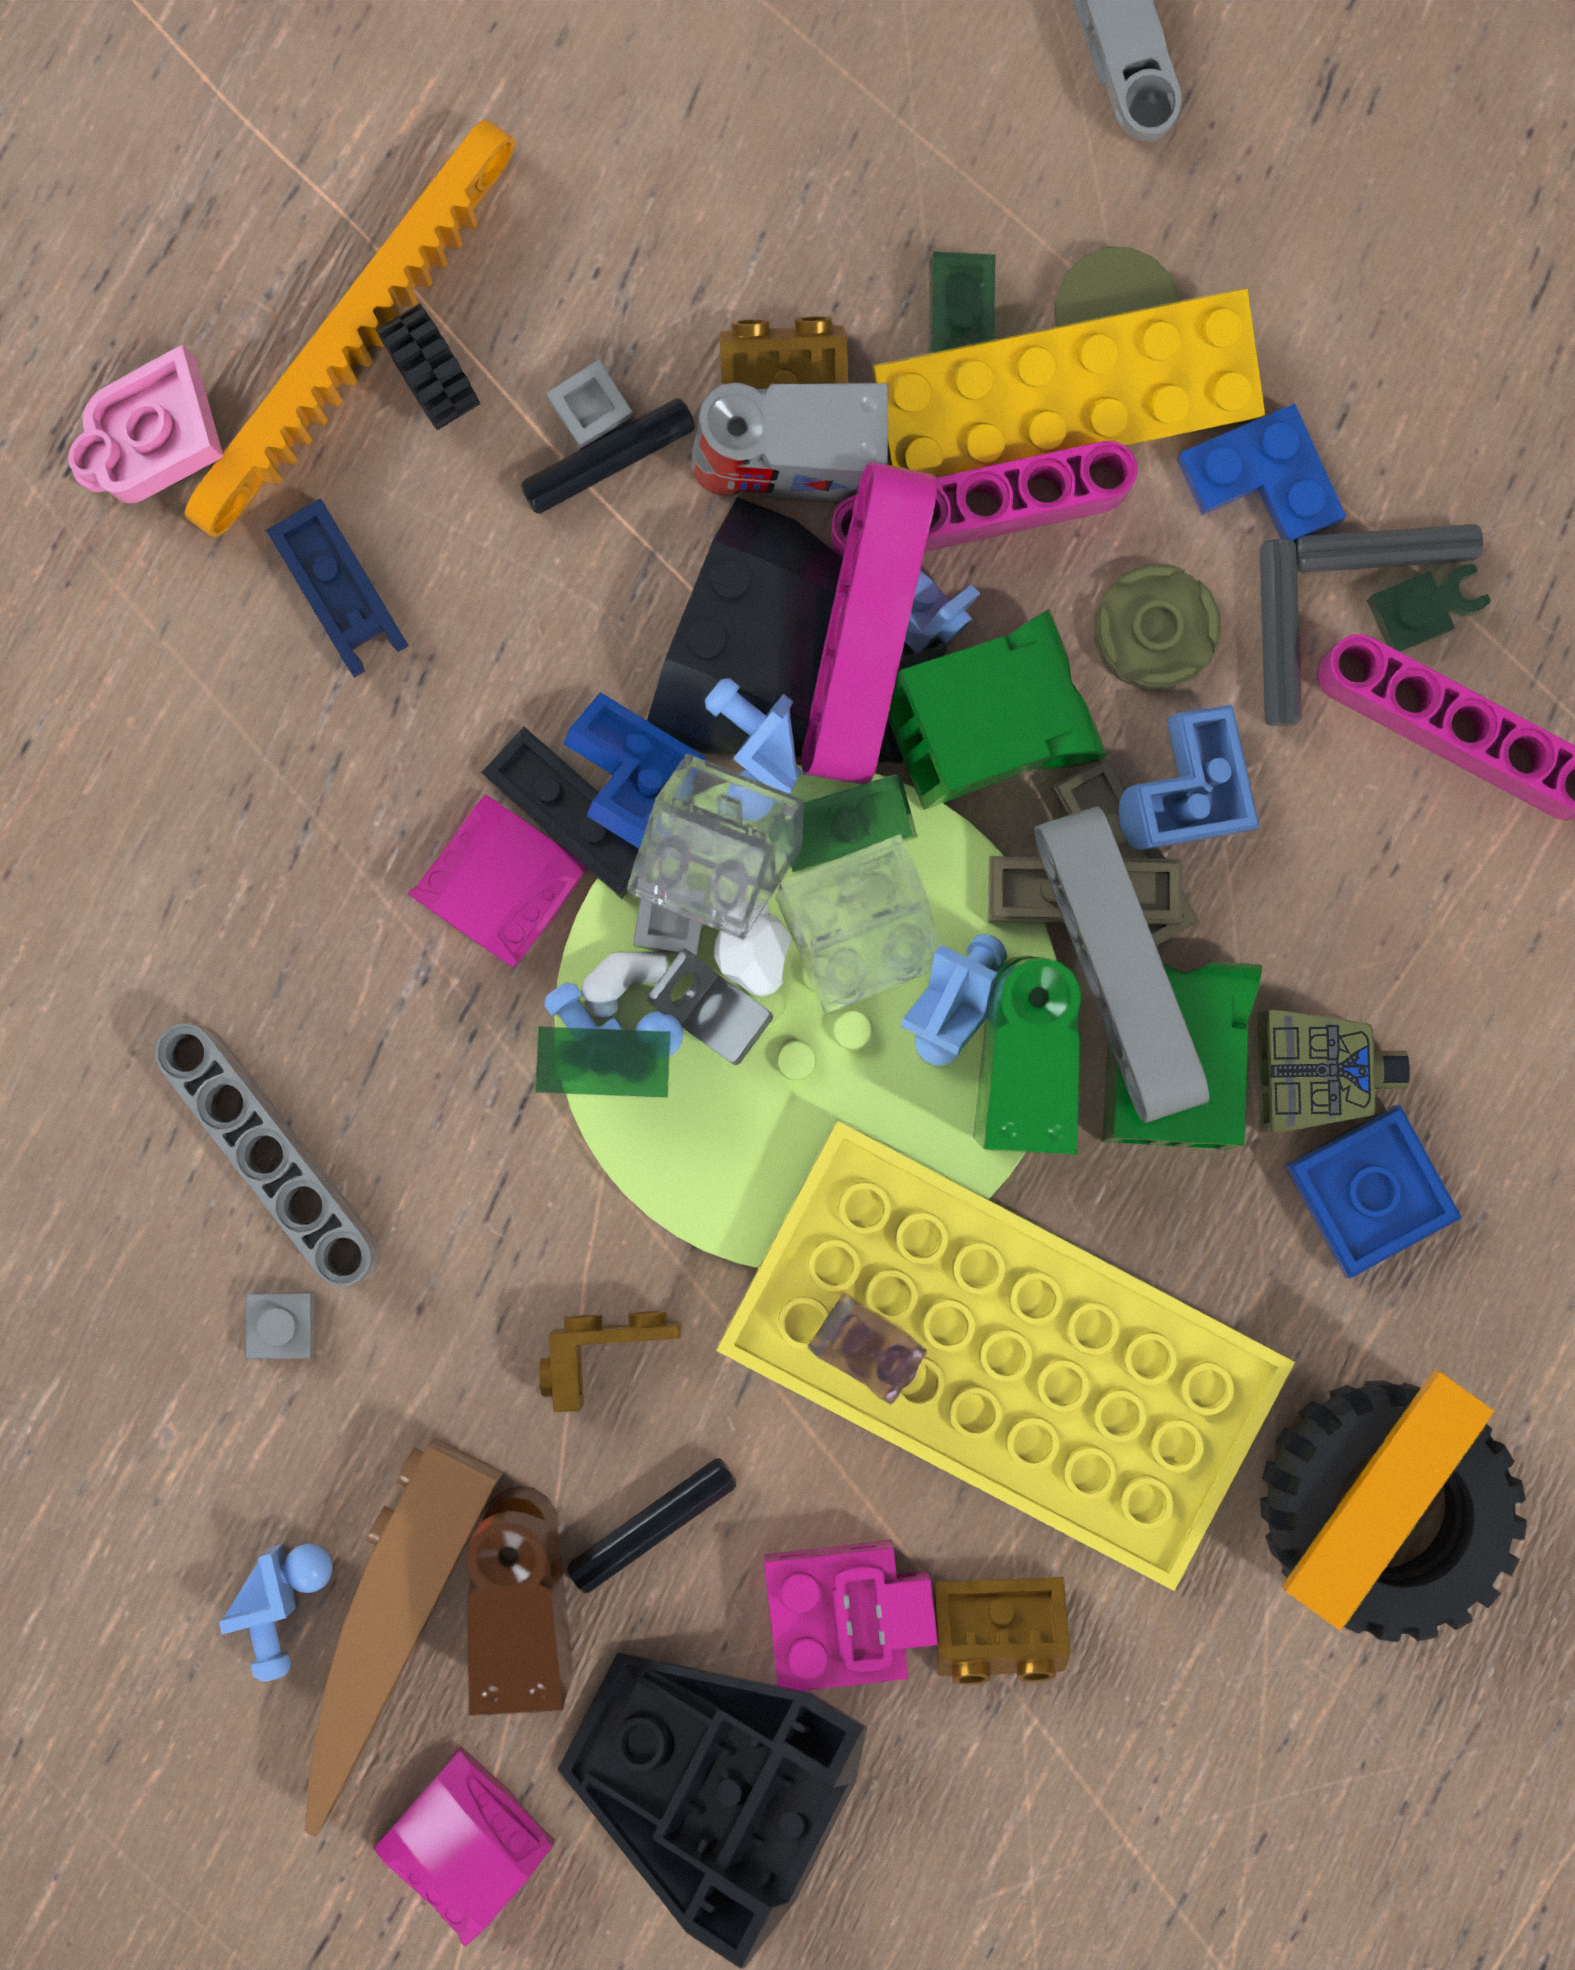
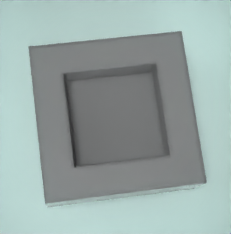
M599 360L546 392L547 400L579 449L605 437L634 419L633 411Z
M643 881L633 941L634 947L677 954L683 949H687L698 957L708 896L707 891Z
M315 1292L246 1294V1359L312 1358L315 1356Z

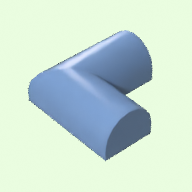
M1226 705L1182 712L1168 717L1166 721L1179 778L1133 785L1122 793L1119 801V822L1128 845L1134 850L1142 851L1259 829L1233 706Z

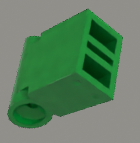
M1050 609L1037 615L1007 637L1002 636L903 669L897 674L887 719L923 810L1026 774L1034 769L1070 768L1093 763L1107 756L1090 709L1071 682L1069 656Z
M1028 955L1013 957L1004 962L995 971L998 975L984 1028L973 1139L985 1150L1077 1155L1080 1044L1078 1009L1081 1003L1080 985L1073 972L1058 961Z
M1208 961L1201 968L1184 973L1162 963L1203 1068L1209 1090V1101L1154 1121L1143 1123L1131 1101L1108 1039L1102 1142L1231 1150L1244 1146L1248 1055L1247 1021L1260 984L1262 965Z

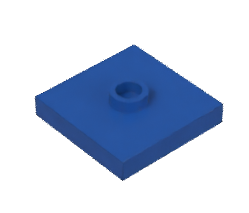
M1394 1105L1284 1165L1345 1278L1350 1279L1462 1218L1401 1105Z

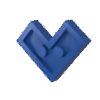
M1295 403L1180 452L1177 457L1178 464L1201 515L1259 491L1280 539L1296 542L1302 536L1314 535L1341 523L1346 518L1345 512Z
M601 692L570 727L564 741L565 746L613 775L592 801L587 817L642 850L699 776L707 759Z

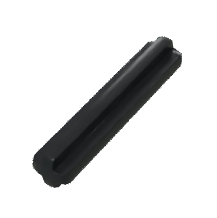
M675 398L523 480L521 483L522 492L531 509L535 513H543L691 433L695 428L693 416L683 400Z
M720 1458L712 1460L572 1560L568 1565L567 1571L576 1587L584 1594L590 1593L733 1491L737 1482L729 1467Z

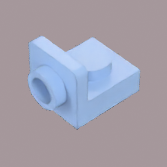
M920 570L905 642L917 655L937 639L945 646L948 645L972 621V618L965 611L980 595V592L971 584L950 601L933 580Z

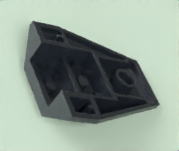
M737 497L710 545L666 655L647 721L686 746L702 753L736 755L749 735L721 712L715 717L706 709L705 705L706 697L721 679L730 678L740 686L737 693L765 715L783 694L793 701L789 712L795 758H802L806 728L843 558L797 520ZM937 639L917 655L904 641L898 673L903 669L944 656L948 645L945 646ZM887 719L878 762L902 764L903 757Z
M617 1653L558 1770L684 1931L738 1968L743 1969L746 1968L799 1896L856 1783L867 1726L810 1692L631 1654Z

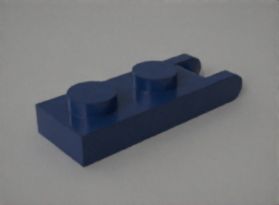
M321 498L266 530L354 678L363 674L365 670L361 659L353 650L374 637L386 632L389 643L397 652L409 646Z

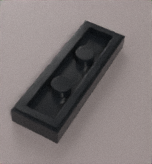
M523 727L481 772L486 779L621 899L627 895L665 853L651 838L640 850L587 817L592 801L599 792L526 727Z

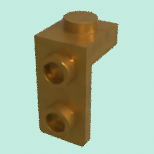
M667 1311L628 1313L629 1324L603 1326L602 1315L564 1317V1328L554 1329L549 1333L550 1357L540 1358L539 1376L542 1397H553V1413L580 1411L584 1405L581 1345L679 1339L682 1335L681 1321L667 1322Z

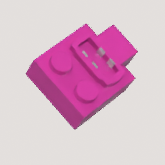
M891 1540L764 1554L778 1686L808 1691L908 1679L905 1649L938 1645L931 1580L928 1571L896 1574L894 1548Z

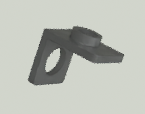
M683 949L647 997V1001L664 1014L673 1015L680 1022L683 1029L733 1065H738L742 1062L773 1019V1014L768 1009L718 975L687 949ZM693 972V980L688 991L680 999L671 1001L672 990L678 980L685 974Z

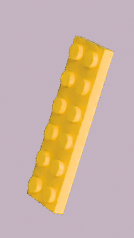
M1245 288L872 365L875 383H888V457L890 466L934 474L936 478L1102 441H1115L1126 446L1265 416L1248 289Z

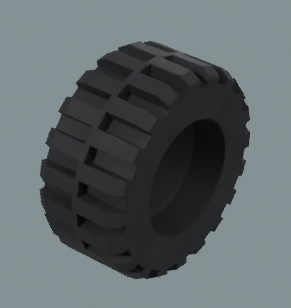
M1385 1380L1366 1381L1364 1387L1360 1388L1345 1385L1329 1391L1330 1400L1320 1405L1312 1401L1299 1411L1298 1414L1303 1420L1293 1431L1286 1427L1283 1429L1275 1442L1282 1447L1276 1462L1267 1460L1262 1479L1269 1483L1268 1497L1260 1498L1261 1518L1268 1522L1270 1532L1265 1538L1270 1552L1281 1563L1283 1567L1281 1572L1286 1578L1289 1577L1334 1513L1338 1494L1346 1477L1357 1464L1366 1457L1376 1453L1421 1387L1407 1383L1402 1385L1393 1384ZM1487 1423L1443 1485L1445 1512L1435 1539L1423 1553L1413 1560L1396 1567L1385 1568L1344 1628L1357 1634L1367 1631L1378 1640L1399 1642L1402 1634H1409L1417 1641L1438 1637L1437 1626L1446 1623L1454 1630H1458L1473 1621L1467 1609L1477 1601L1489 1608L1501 1595L1492 1585L1501 1571L1512 1577L1520 1559L1510 1554L1509 1550L1512 1539L1525 1540L1527 1520L1516 1515L1515 1504L1524 1502L1526 1497L1522 1480L1511 1476L1508 1470L1515 1461L1505 1444L1495 1441L1491 1437L1492 1428Z

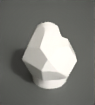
M766 900L747 901L721 910L718 913L721 930L716 937L714 958L721 973L733 983L740 984L755 996L763 997L773 994L784 982L783 966L792 940L791 935L777 916H771Z

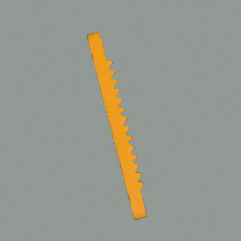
M489 119L482 120L469 132L223 452L224 457L216 461L199 483L186 505V519L210 537L216 538L231 527L265 482L277 485L281 483L283 479L277 466L280 463L294 465L298 461L292 449L295 443L311 444L313 440L307 430L310 423L325 425L328 420L322 408L325 404L340 406L343 402L337 390L339 385L355 386L358 380L352 369L356 364L370 367L373 363L367 350L370 345L385 347L376 329L399 316L398 309L400 306L414 307L418 304L413 289L415 286L425 288L432 286L433 281L428 269L431 266L445 269L448 265L443 251L445 247L460 249L463 245L458 230L461 227L475 230L478 226L474 210L507 167L515 149L516 140Z

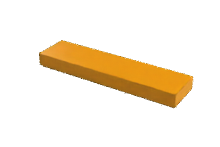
M1433 1370L1281 1588L1341 1631L1495 1411L1440 1371Z

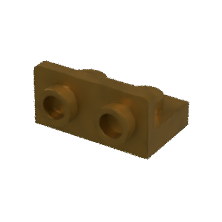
M828 316L799 317L794 320L795 328L770 329L769 320L766 319L733 321L732 331L719 332L722 385L741 383L755 389H768L771 384H848L847 334L844 326H832V317Z
M1064 1577L935 1582L934 1600L938 1641V1676H952L954 1683L962 1685L986 1683L991 1680V1674L1017 1673V1679L1023 1682H1043L1054 1679L1056 1672L1066 1670L1071 1653Z

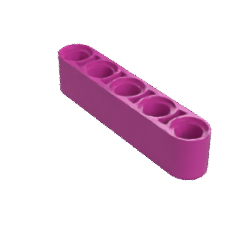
M1102 441L937 477L936 500L933 512L938 522L929 529L924 552L1109 512L1118 508L1130 492L1137 476V461L1133 453L1125 445L1115 441ZM1097 465H1106L1113 468L1120 478V486L1114 489L1098 487L1092 481L1090 469ZM1035 479L1052 481L1057 486L1060 497L1051 503L1037 501L1031 496L1028 490V483ZM975 492L988 493L996 499L999 510L990 516L976 515L968 508L966 498ZM856 495L843 500L836 507L831 521V546L834 552L841 558L844 556L847 538L841 529L852 518Z
M868 462L863 470L803 743L801 759L803 775L861 785H868L874 776L935 506L937 483L934 474L875 462Z
M1363 634L1350 635L1340 640L1320 660L1317 669L1318 682L1322 690L1332 699L1554 818L1564 821L1575 820V801L1569 797L1565 787L1568 774L1575 775V745L1373 637ZM1349 654L1357 657L1362 662L1365 668L1363 682H1353L1342 675L1339 669L1340 655ZM1397 684L1409 685L1417 691L1421 703L1418 712L1411 713L1399 706L1395 696ZM1454 714H1462L1472 720L1476 728V736L1473 743L1461 741L1456 737L1452 730ZM1513 743L1523 746L1531 756L1532 765L1527 774L1516 770L1509 761L1508 752L1510 745Z

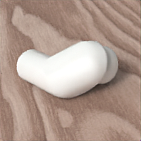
M615 952L609 954L584 979L581 992L583 994L582 997L585 999L586 1011L597 1018L610 1017L618 1011L619 997L631 984L658 983L668 969V952Z

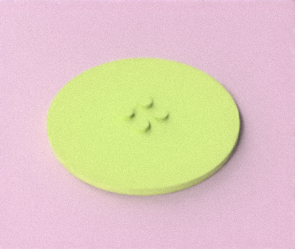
M798 765L797 767L802 770V765ZM801 772L792 791L785 799L778 795L776 803L770 811L760 816H748L738 811L731 801L730 787L736 777L734 776L713 783L679 800L651 837L665 853L623 899L618 897L601 880L596 879L576 915L567 939L557 978V987L567 982L576 984L581 991L584 979L611 953L664 952L634 947L633 945L643 881L707 891L708 896L698 958L718 975L773 1014L772 1021L740 1064H731L683 1029L682 1045L674 1055L661 1060L645 1057L654 1071L646 1079L567 1066L560 1055L575 1045L577 1041L558 1014L555 1015V1043L561 1079L571 1111L586 1143L601 1167L624 1195L649 1218L676 1237L707 1253L738 1264L758 1268L836 1120L853 1127L987 1199H990L1009 1178L1026 1152L985 1150L973 1139L984 1028L987 1019L962 1049L959 1056L953 1062L943 1066H934L922 1060L915 1048L916 1034L901 1027L903 1017L929 986L934 954L940 945L967 957V947L975 936L988 934L998 938L1005 947L1007 958L1004 962L1013 957L1026 955L1057 961L1045 923L988 922L989 857L1003 855L975 826L944 803L923 810L914 787L878 774H874L868 785H861L803 775V772ZM753 900H766L771 916H777L792 937L783 966L784 982L773 994L763 997L755 996L740 984L729 980L721 973L714 958L715 940L721 930L718 913L729 906ZM668 952V968L678 956L677 953ZM693 972L685 974L678 980L672 990L671 1001L680 999L688 991L693 980ZM657 983L631 984L619 997L618 1011L607 1018H597L590 1015L598 1028L613 1017L616 1018L634 1042L635 1031L639 1021L649 1013L660 1011L647 1001L648 995ZM581 997L579 1001L585 1008V999Z

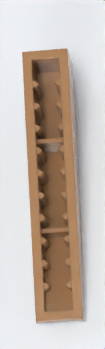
M437 1438L427 1445L424 1452L415 1447L413 1448L396 1480V1483L406 1488L395 1510L384 1506L366 1541L376 1547L366 1565L342 1626L323 1694L312 1753L304 1832L314 1837H317L327 1822L503 1475V1472Z

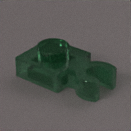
M1466 564L1458 567L1445 578L1442 586L1437 587L1431 571H1428L1370 596L1367 602L1386 645L1401 653L1454 630L1455 626L1449 613L1452 612L1458 616H1471L1486 607L1491 602L1488 594L1474 600H1469L1463 597L1459 591L1460 581L1466 580L1478 572L1476 565Z

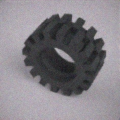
M420 303L376 329L394 364L436 430L441 429L480 405V401L456 357L452 354L435 323Z

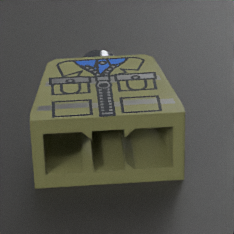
M1266 1010L1257 1013L1261 1133H1282L1371 1116L1375 1113V1089H1406L1409 1085L1410 1063L1407 1052L1405 1050L1374 1051L1373 1028L1371 1024L1285 1010Z

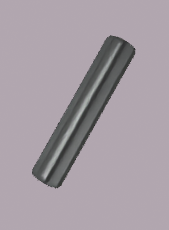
M1476 524L1302 536L1295 542L1297 546V571L1306 573L1474 561L1483 552L1482 530Z
M1274 539L1265 541L1260 548L1264 710L1267 725L1285 727L1297 724L1302 718L1297 546L1293 540Z

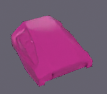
M485 794L470 812L437 861L420 882L409 891L408 895L515 969L539 936L556 917L588 869L562 846Z
M461 1746L436 1778L394 1826L381 1837L373 1849L390 1869L440 1914L458 1934L460 1943L466 1947L491 1923L529 1879L553 1847L555 1839L540 1826L502 1782Z

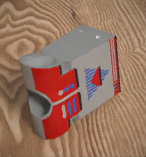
M741 383L723 384L712 390L702 403L690 460L693 475L703 488L718 495L731 496L743 492L758 493L759 497L841 503L843 500L857 495L861 475L868 462L888 465V383L771 384L768 389H755Z

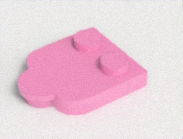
M180 345L96 392L85 407L83 413L84 433L73 442L69 451L68 462L76 481L87 490L92 492L107 491L121 502L137 503L223 458V452L196 357L183 345Z

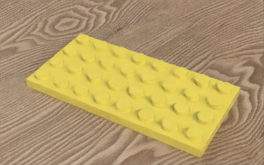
M836 1120L716 1347L717 1352L1175 1591L1295 1364L1287 1356L839 1120Z

